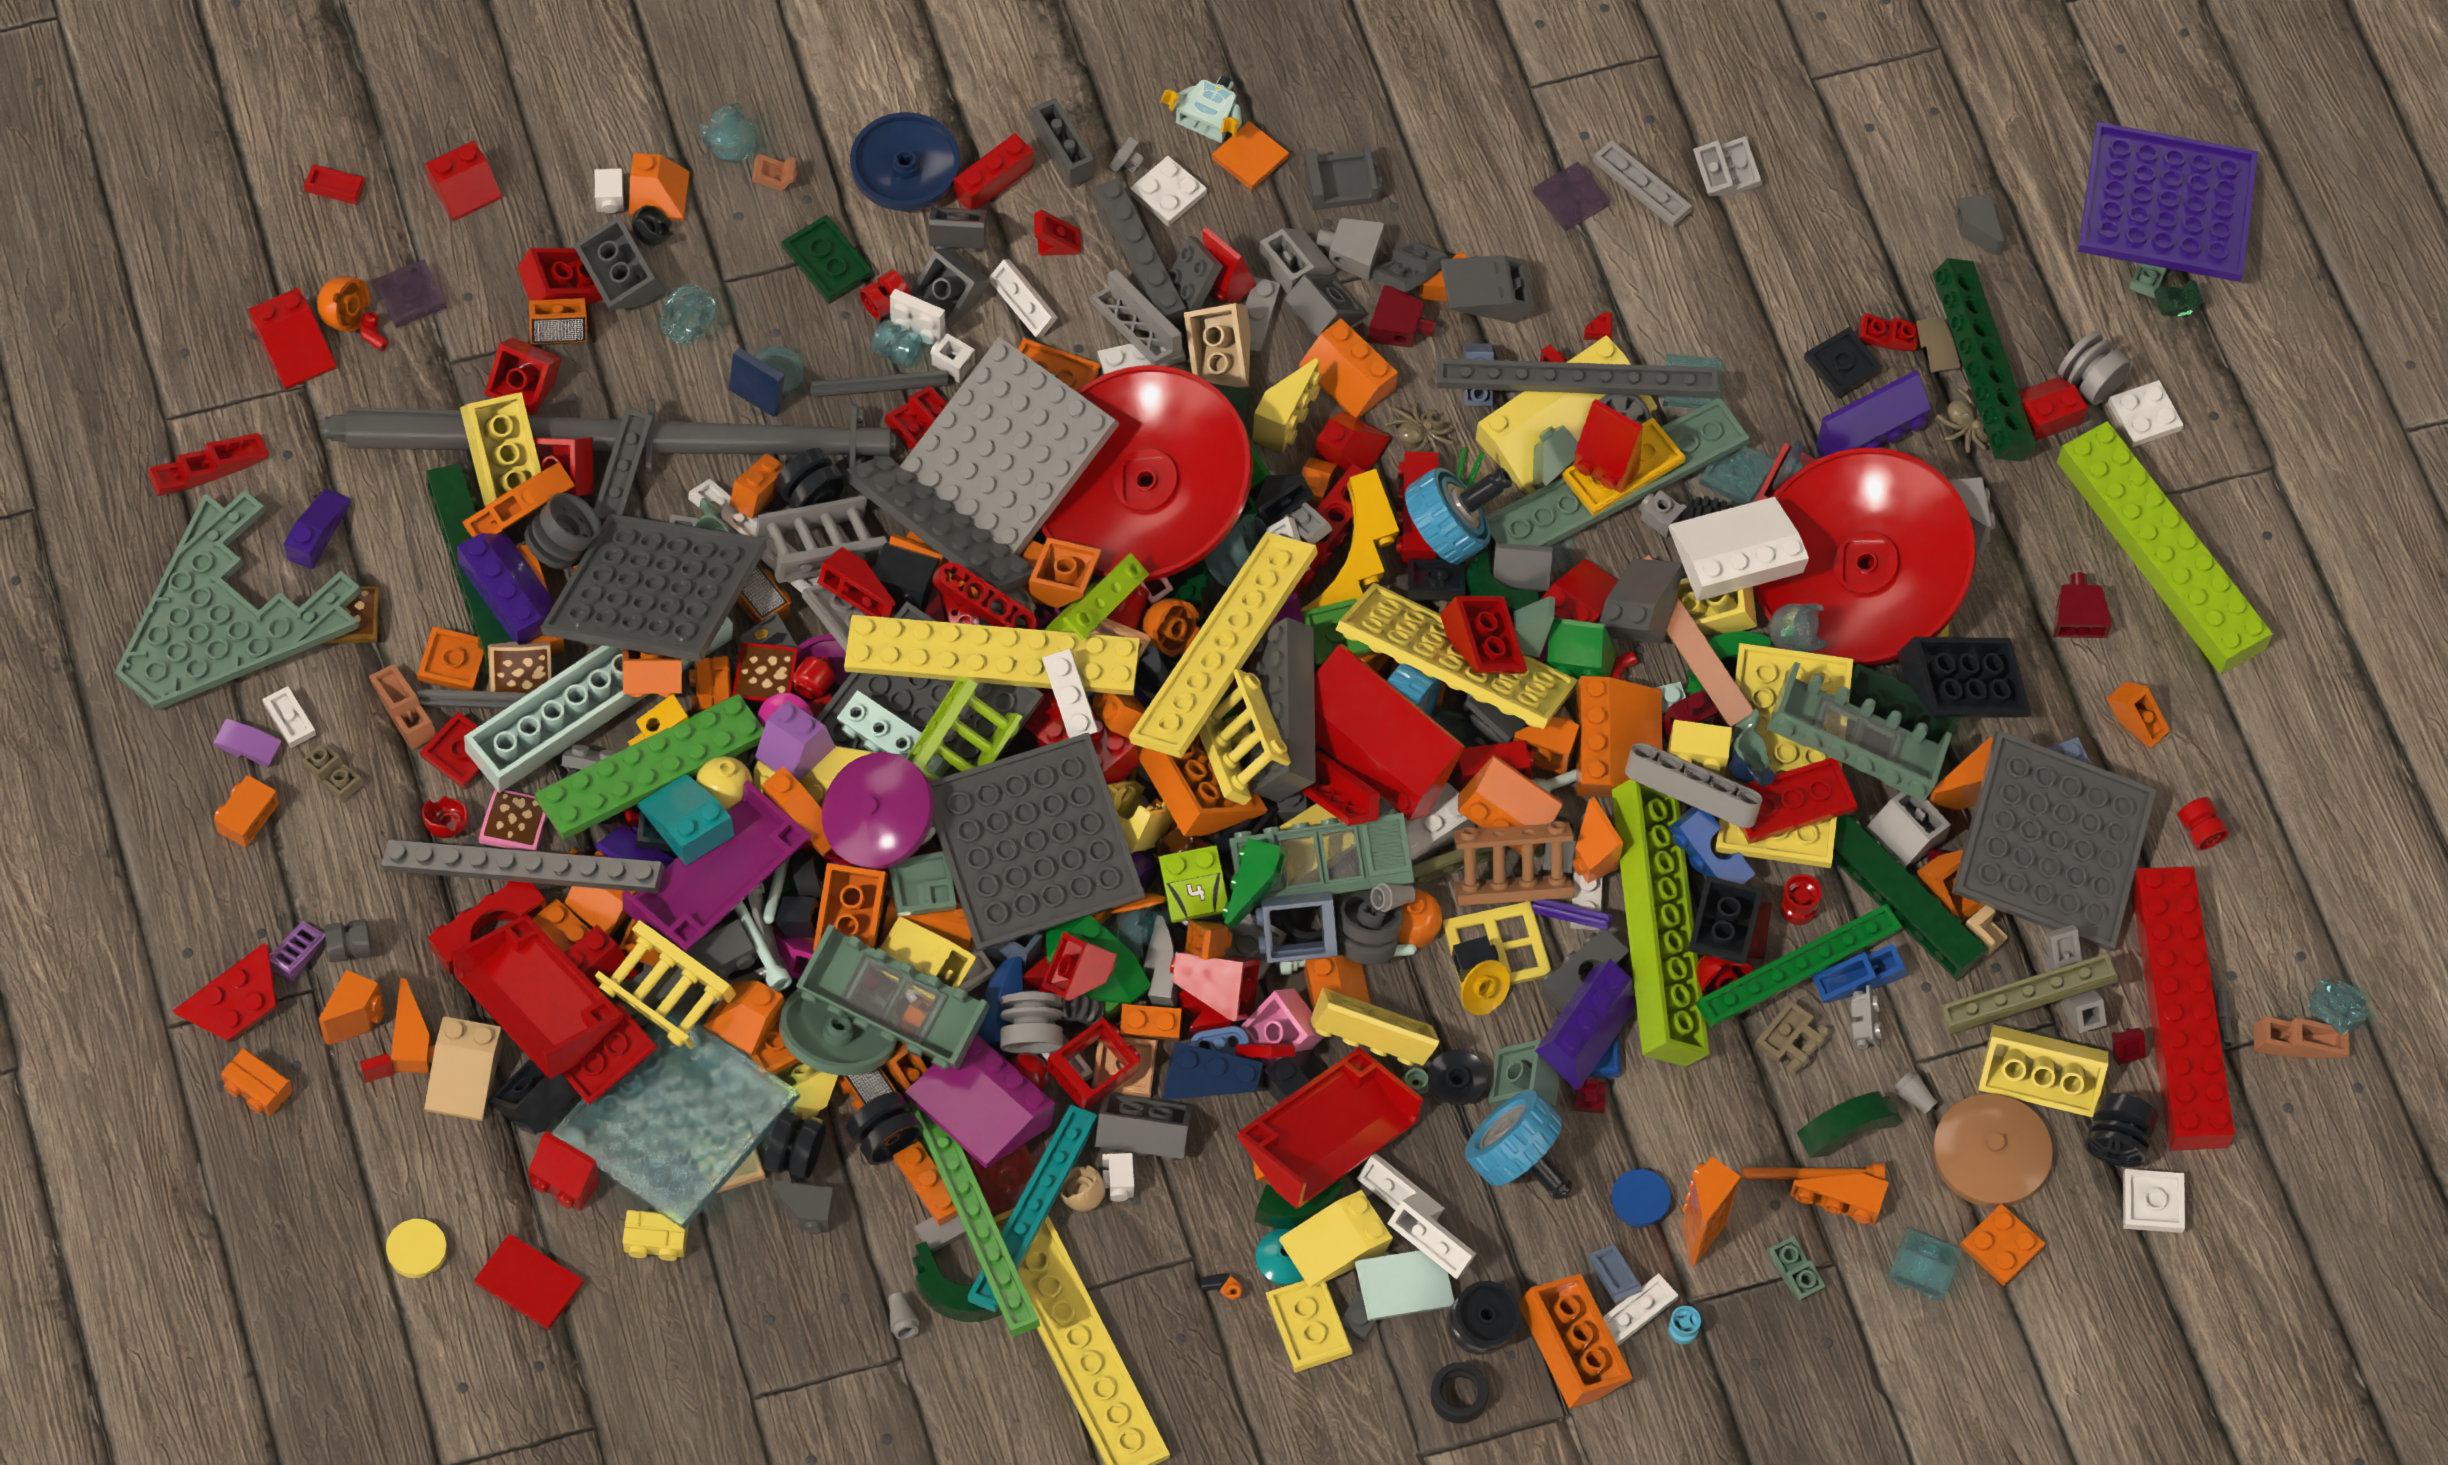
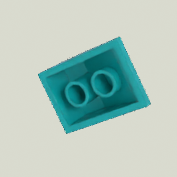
M687 774L637 803L639 809L685 866L735 836L731 816L711 793Z

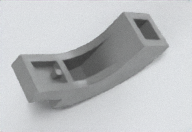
M2074 925L2046 932L2049 953L2045 954L2048 971L2082 961L2078 929ZM2094 989L2059 1000L2067 1019L2079 1033L2107 1025L2103 998Z

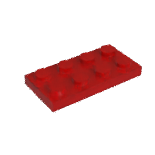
M1828 758L1777 774L1773 782L1767 786H1761L1756 781L1744 784L1743 786L1758 792L1762 796V803L1755 825L1750 828L1741 827L1748 844L1854 812L1858 805L1838 761Z

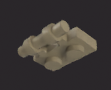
M1790 1000L1757 1039L1755 1047L1777 1063L1785 1055L1789 1057L1791 1061L1786 1066V1070L1795 1075L1800 1068H1804L1809 1063V1057L1815 1049L1822 1047L1825 1043L1824 1038L1830 1031L1824 1025H1820L1816 1031L1809 1027L1813 1022L1814 1016ZM1801 1036L1807 1042L1801 1049H1798L1794 1046V1043Z

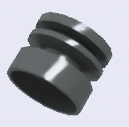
M558 493L541 509V513L526 527L524 537L529 550L540 562L561 570L570 568L584 553V550L597 538L601 526L595 511L584 500L572 494Z

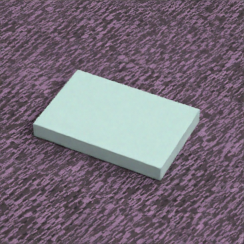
M1421 1250L1362 1259L1355 1262L1368 1321L1450 1308L1454 1303L1448 1272Z

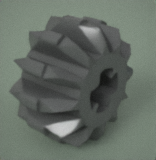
M1084 994L1070 1001L1062 998V1006L1057 1008L1062 1011V1018L1056 1021L1064 1027L1084 1031L1104 1017V1001L1089 999Z

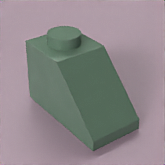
M1564 425L1556 428L1548 427L1539 435L1541 440L1534 446L1532 486L1536 490L1546 487L1574 461L1578 442Z
M1546 597L1514 611L1511 620L1522 654L1540 657L1554 619L1555 597Z

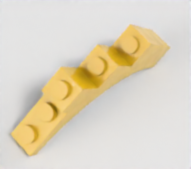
M1376 469L1349 477L1347 487L1353 507L1354 524L1351 549L1336 579L1318 598L1302 608L1301 612L1354 598L1358 600L1363 595L1360 585H1363L1364 588L1370 587L1373 583L1378 584L1380 582L1379 579L1383 577L1385 571L1375 545L1378 544V547L1381 548L1394 543L1399 529Z

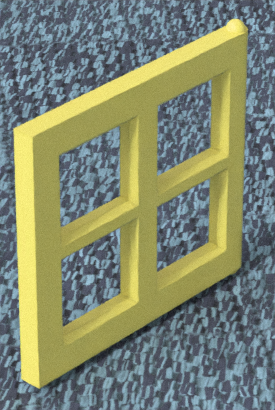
M1531 901L1443 920L1442 926L1451 956L1453 945L1461 943L1457 932L1458 929L1484 924L1490 945L1494 944L1497 949L1499 962L1505 965L1509 971L1510 985L1544 978L1552 970ZM1523 915L1529 937L1502 943L1496 921ZM1532 945L1538 966L1511 972L1505 950ZM1457 973V977H1458V980H1459V983H1460V987L1462 988L1463 982L1461 983V981H1460V979H1459V976H1458V973Z

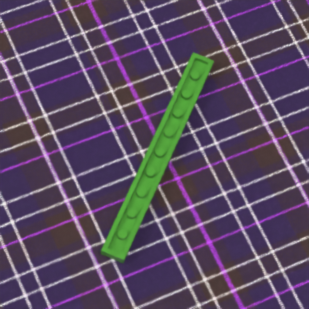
M912 1102L909 1103L912 1113L915 1114L924 1128L922 1132L923 1138L1012 1338L1040 1327L1039 1318L962 1147Z

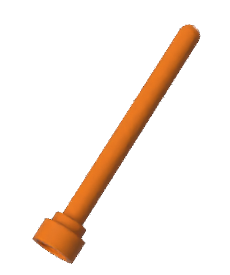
M1872 1163V1165H1866V1168L1745 1167L1741 1171V1176L1744 1179L1801 1180L1863 1173L1885 1181V1163Z

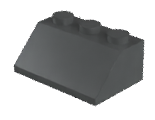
M620 215L573 244L609 310L644 306L666 292L663 283L632 228Z
M1110 1092L1103 1098L1100 1108L1095 1147H1102L1103 1150L1108 1152L1129 1151L1136 1156L1157 1155L1168 1161L1184 1159L1193 1104Z

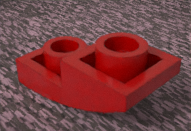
M1864 313L1860 318L1858 338L1863 343L1877 347L1915 351L1918 341L1917 324L1897 317L1888 321Z

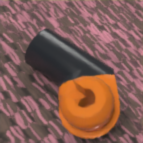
M1227 1273L1199 1277L1202 1292L1218 1290L1231 1300L1238 1299L1243 1292L1242 1285Z

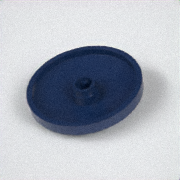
M893 113L872 121L858 134L850 153L851 175L859 191L873 203L896 211L919 210L937 203L953 188L954 178L959 175L960 170L959 148L951 132L935 119L918 113Z

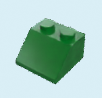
M1554 618L1548 637L1549 666L1578 680L1580 676L1610 677L1617 654L1605 624Z

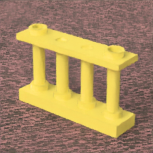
M1236 668L1233 674L1238 687L1212 711L1198 733L1224 798L1245 805L1252 799L1248 790V782L1272 760L1288 766L1291 761L1287 753V746L1281 739L1260 687V680L1253 673H1246ZM1244 699L1247 708L1224 729L1222 717L1240 700ZM1252 720L1256 730L1232 750L1230 739ZM1261 741L1264 752L1241 772L1239 760Z
M639 920L632 928L638 937L636 940L638 944L610 979L599 971L596 973L595 977L601 983L599 989L612 999L615 995L668 1032L669 1034L666 1037L678 1047L684 1044L692 1050L695 1044L687 1035L714 1000L718 1001L721 997L730 1003L736 993L730 984ZM654 949L660 954L658 957L660 960L631 995L619 985L646 951L650 952ZM676 965L683 970L681 979L655 1011L642 1001L668 968H673ZM700 982L705 986L704 995L678 1027L674 1026L665 1019L666 1015L692 983Z

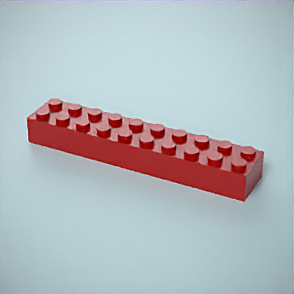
M2194 866L2139 868L2135 871L2131 889L2169 1151L2228 1148L2235 1134Z

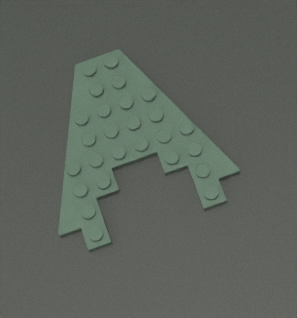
M246 490L239 494L225 508L208 494H205L115 670L116 677L152 709L157 711L356 630L360 627L358 621L346 612L344 608L362 593L360 586L342 571H339L300 608L279 592L260 610L256 609L225 582L243 566L241 558L227 546L266 512L265 507Z

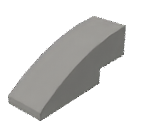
M1161 915L1156 917L1144 964L1146 974L1149 980H1152L1148 996L1155 1007L1177 1008L1180 987L1172 982L1173 974L1170 973V963L1177 951L1164 917Z

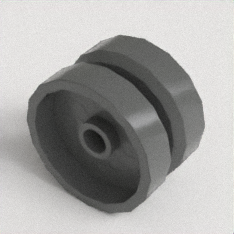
M1371 892L1350 894L1343 899L1339 908L1338 923L1335 927L1337 950L1349 960L1361 964L1376 965L1387 962L1394 956L1397 950L1399 932L1403 922L1402 909L1396 907L1387 912H1382L1373 907L1370 899Z

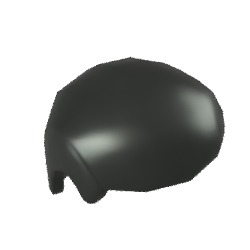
M645 205L633 214L632 228L634 234L644 244L660 245L674 234V232H670L672 221L666 220L664 214L655 206Z

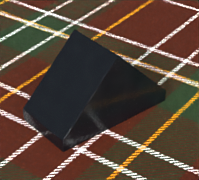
M1266 475L1255 507L1264 524L1269 527L1313 498L1314 494L1303 475Z

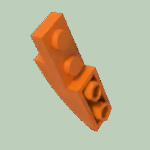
M558 462L492 501L485 508L462 523L472 538L481 533L499 534L524 517H528L545 506L554 495L565 493L575 485L561 463Z

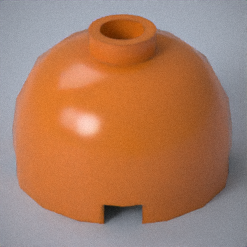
M334 277L322 286L317 296V309L320 318L330 328L339 331L354 332L358 330L365 307H370V292L367 284L356 277Z
M1173 598L1160 600L1153 604L1146 612L1143 619V633L1150 636V644L1156 646L1158 652L1170 657H1176L1174 655L1185 653L1198 634L1200 627L1196 626V618H1199V614L1195 607L1186 601Z
M1414 889V901L1399 906L1402 909L1403 922L1398 942L1414 944L1416 948H1422L1431 944L1439 934L1443 923L1442 909L1437 899L1429 892Z

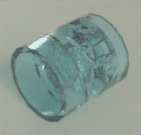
M886 319L876 330L870 349L873 353L883 358L891 356L892 362L908 368L920 350L922 336L908 329L902 331L900 325Z

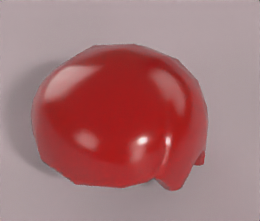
M442 796L437 802H432L429 799L421 810L425 827L433 836L442 839L450 838L463 832L469 821L467 807L460 800Z
M1024 1052L1013 1056L1009 1060L1012 1066L1041 1091L1050 1081V1074L1046 1069L1047 1064L1037 1054Z

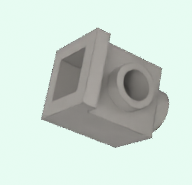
M1659 490L1656 495L1649 493L1642 501L1640 519L1667 539L1671 534L1668 528L1669 524L1684 521L1687 507L1684 504H1678Z

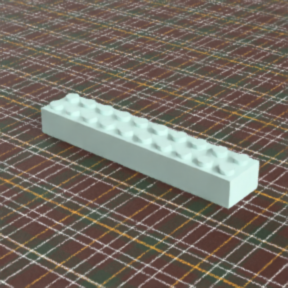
M728 617L725 619L704 657L732 639L733 623ZM602 645L465 735V752L496 790L501 793L645 696L632 697L629 694H623L622 649ZM682 659V672L694 665V661Z

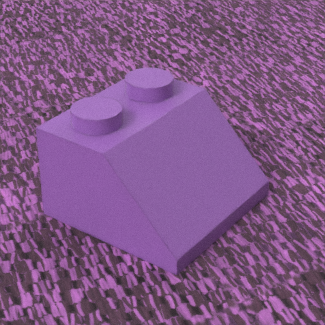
M787 700L766 720L755 757L775 773L784 766L800 781L835 748V745L824 724Z

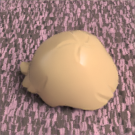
M1089 1165L1086 1168L1074 1167L1059 1195L1068 1207L1080 1212L1090 1211L1096 1208L1104 1198L1105 1182L1099 1172Z

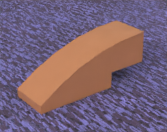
M392 664L369 675V679L410 749L413 750L429 742L436 735L433 723L421 707L417 695L397 666Z
M2264 1016L2253 1024L2255 1052L2301 1058H2347L2349 1056L2348 1028L2298 1017L2292 1021Z

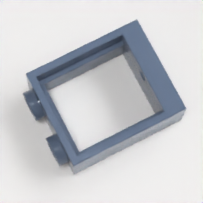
M1330 891L1261 899V908H1256L1257 926H1263V936H1258L1259 952L1260 954H1265L1267 963L1338 956L1334 906ZM1320 906L1323 941L1273 946L1270 921L1271 910Z

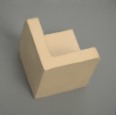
M1985 905L1967 920L1965 928L1971 934L1980 937L1987 948L1985 955L1988 957L2006 942L2007 935L1992 922L1996 911Z

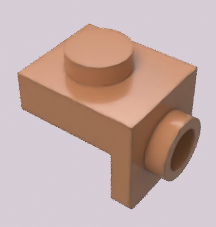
M759 154L754 161L752 182L782 192L789 184L795 181L797 169L795 168L796 158L790 156L785 162Z

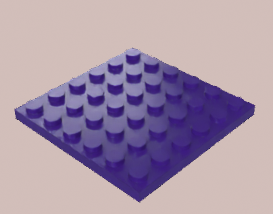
M2097 121L2077 252L2241 282L2244 271L2258 151Z

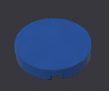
M1646 1169L1630 1170L1622 1174L1614 1183L1611 1194V1204L1617 1217L1627 1225L1637 1228L1659 1223L1667 1214L1671 1201L1670 1189L1665 1180L1655 1172Z

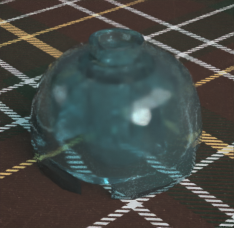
M1154 906L1121 912L1116 918L1115 924L1112 923L1109 932L1129 948L1136 958L1139 957V964H1145L1156 917L1159 915L1152 912L1155 909Z

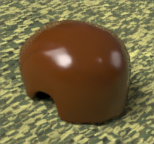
M1175 829L1157 840L1155 843L1157 855L1154 853L1153 856L1160 867L1159 856L1198 848L1193 836H1184L1180 829Z

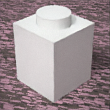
M622 168L594 169L596 211L605 213L624 211Z

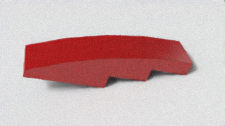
M254 433L206 443L205 450L178 455L176 462L149 467L148 475L157 496L189 489L236 473L267 459L269 453L260 433Z

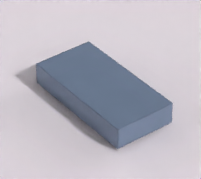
M1615 1243L1588 1254L1589 1263L1614 1302L1642 1292L1639 1280Z

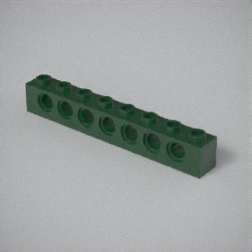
M1947 258L1932 275L1994 458L2022 461L2037 445L1974 261Z

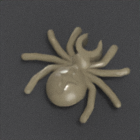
M1958 388V392L1966 398L1967 402L1958 399L1948 405L1949 421L1940 414L1936 417L1944 425L1961 431L1951 436H1946L1944 439L1945 441L1954 440L1966 433L1965 450L1967 453L1970 452V436L1982 450H1986L1987 447L1983 443L1988 440V437L1984 433L1985 429L1979 416L1978 409L1976 411V405L1970 395L1962 388Z
M1413 403V418L1401 409L1391 407L1392 412L1406 419L1391 420L1385 423L1384 426L1388 428L1392 425L1402 424L1397 430L1398 438L1403 445L1413 448L1411 451L1421 452L1429 440L1434 452H1437L1439 457V449L1435 440L1447 445L1454 444L1452 440L1440 436L1451 432L1453 429L1452 427L1442 429L1445 419L1436 422L1438 412H1435V409L1428 410L1419 418L1417 403Z

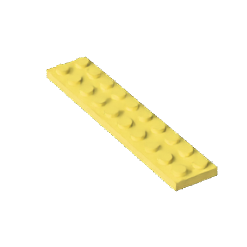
M1270 532L1264 534L1130 733L1129 739L1131 744L1182 758L1234 680V670L1242 668L1318 554L1316 545Z
M852 615L844 668L845 672L956 681L958 676L969 677L977 683L1052 689L1042 658L1071 648L1086 692L1134 695L1140 638L1088 634L1081 640L1076 633Z
M1014 1208L993 1217L1000 1234ZM1047 1215L1017 1271L1039 1318L1041 1326L1037 1327V1330L1105 1465H1156L1170 1458V1453L1057 1231Z

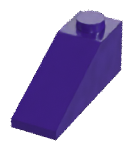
M325 489L299 517L285 540L284 547L287 560L313 570L348 509L351 499Z

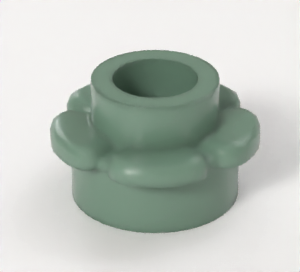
M1420 1068L1408 1070L1401 1079L1417 1094L1423 1095L1430 1088L1428 1074ZM1418 1081L1419 1084L1414 1085L1413 1082Z

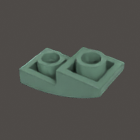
M2139 263L2129 289L2155 298L2167 268Z
M1795 1236L1766 1250L1780 1276L1798 1301L1826 1287L1812 1260H1807Z

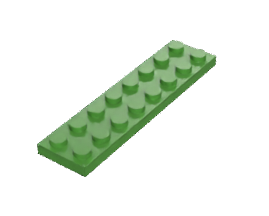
M737 694L689 717V720L672 728L662 730L535 792V800L562 839L565 840L636 805L685 774L691 778L696 776L702 766L715 757H734L759 745L764 728L741 696Z

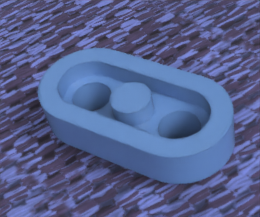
M1231 1026L1198 1032L1192 1037L1189 1045L1198 1047L1200 1042H1206L1209 1045V1050L1235 1056V1047L1228 1045V1038L1234 1037L1237 1039L1238 1044L1248 1043V1036L1243 1029Z

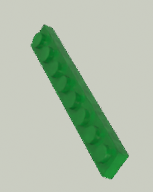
M1885 904L1698 999L1696 1006L1710 1028H1713L1900 932L1903 927L1888 904Z

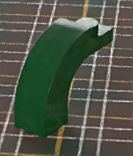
M1480 550L1475 555V561H1470L1465 580V596L1504 597L1511 618L1515 610L1539 601L1538 591L1515 590L1498 583L1490 572L1488 550Z
M1876 1091L1854 1097L1836 1105L1810 1121L1797 1134L1810 1158L1825 1157L1831 1155L1844 1143L1862 1133L1874 1129L1895 1128L1903 1120L1898 1112L1897 1105L1891 1100L1890 1096L1882 1097L1881 1093Z
M1342 1177L1298 1209L1280 1196L1271 1185L1266 1184L1256 1208L1255 1222L1277 1229H1294L1341 1199L1344 1182L1341 1181Z
M927 1241L915 1245L916 1256L912 1257L918 1274L915 1276V1287L921 1298L934 1311L947 1318L962 1322L986 1321L1002 1315L999 1307L996 1312L968 1302V1294L974 1284L960 1285L949 1281L940 1273Z

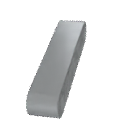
M1635 743L1631 747L1625 768V774L1630 779L1737 826L1750 828L1755 825L1762 803V796L1758 792L1649 744Z

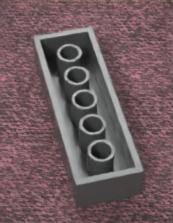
M1288 617L1269 627L1250 654L1249 673L1256 675L1261 682L1260 687L1281 739L1287 746V753L1291 761L1288 766L1272 760L1251 779V793L1275 802H1279L1316 782L1314 628ZM1251 720V721H1250V732L1252 733V732H1254L1256 729H1255V726H1254V724H1253V721ZM1261 741L1250 750L1251 763L1264 752Z

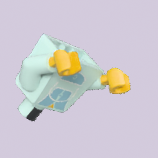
M1225 76L1219 77L1216 84L1207 80H1201L1196 86H1191L1178 93L1173 90H1165L1160 100V104H1168L1171 111H1174L1175 107H1177V124L1219 143H1223L1227 131L1236 137L1237 130L1242 125L1241 109L1236 104V94L1230 91L1234 84L1231 79Z

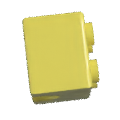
M1134 779L1108 784L1107 786L1130 854L1155 848V843L1167 833L1174 819L1164 801L1162 806L1156 804L1155 810H1153L1154 807L1151 805L1144 808L1141 804V795L1145 789L1143 785Z

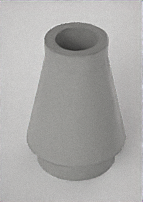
M1379 883L1372 889L1370 899L1375 909L1387 912L1406 903L1413 902L1415 890L1411 885Z
M1911 1070L1894 1086L1898 1091L1897 1095L1920 1109L1924 1114L1937 1103L1918 1074L1915 1075Z
M897 1292L890 1295L888 1298L890 1306V1331L895 1334L897 1339H909L915 1336L919 1331L920 1322L907 1301L905 1293Z

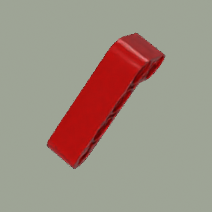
M948 562L935 571L933 583L938 590L991 625L1017 628L1015 620L1020 618L1025 621L1026 629L1035 630L1037 620L1031 611L960 564ZM947 572H950L952 574L950 578L952 581L947 582L945 580L947 578ZM963 580L965 583L962 584L959 587V589H957V587L961 584L959 582ZM968 586H972L978 591V599L969 597L967 593ZM992 602L1001 605L1002 615H997L992 611Z

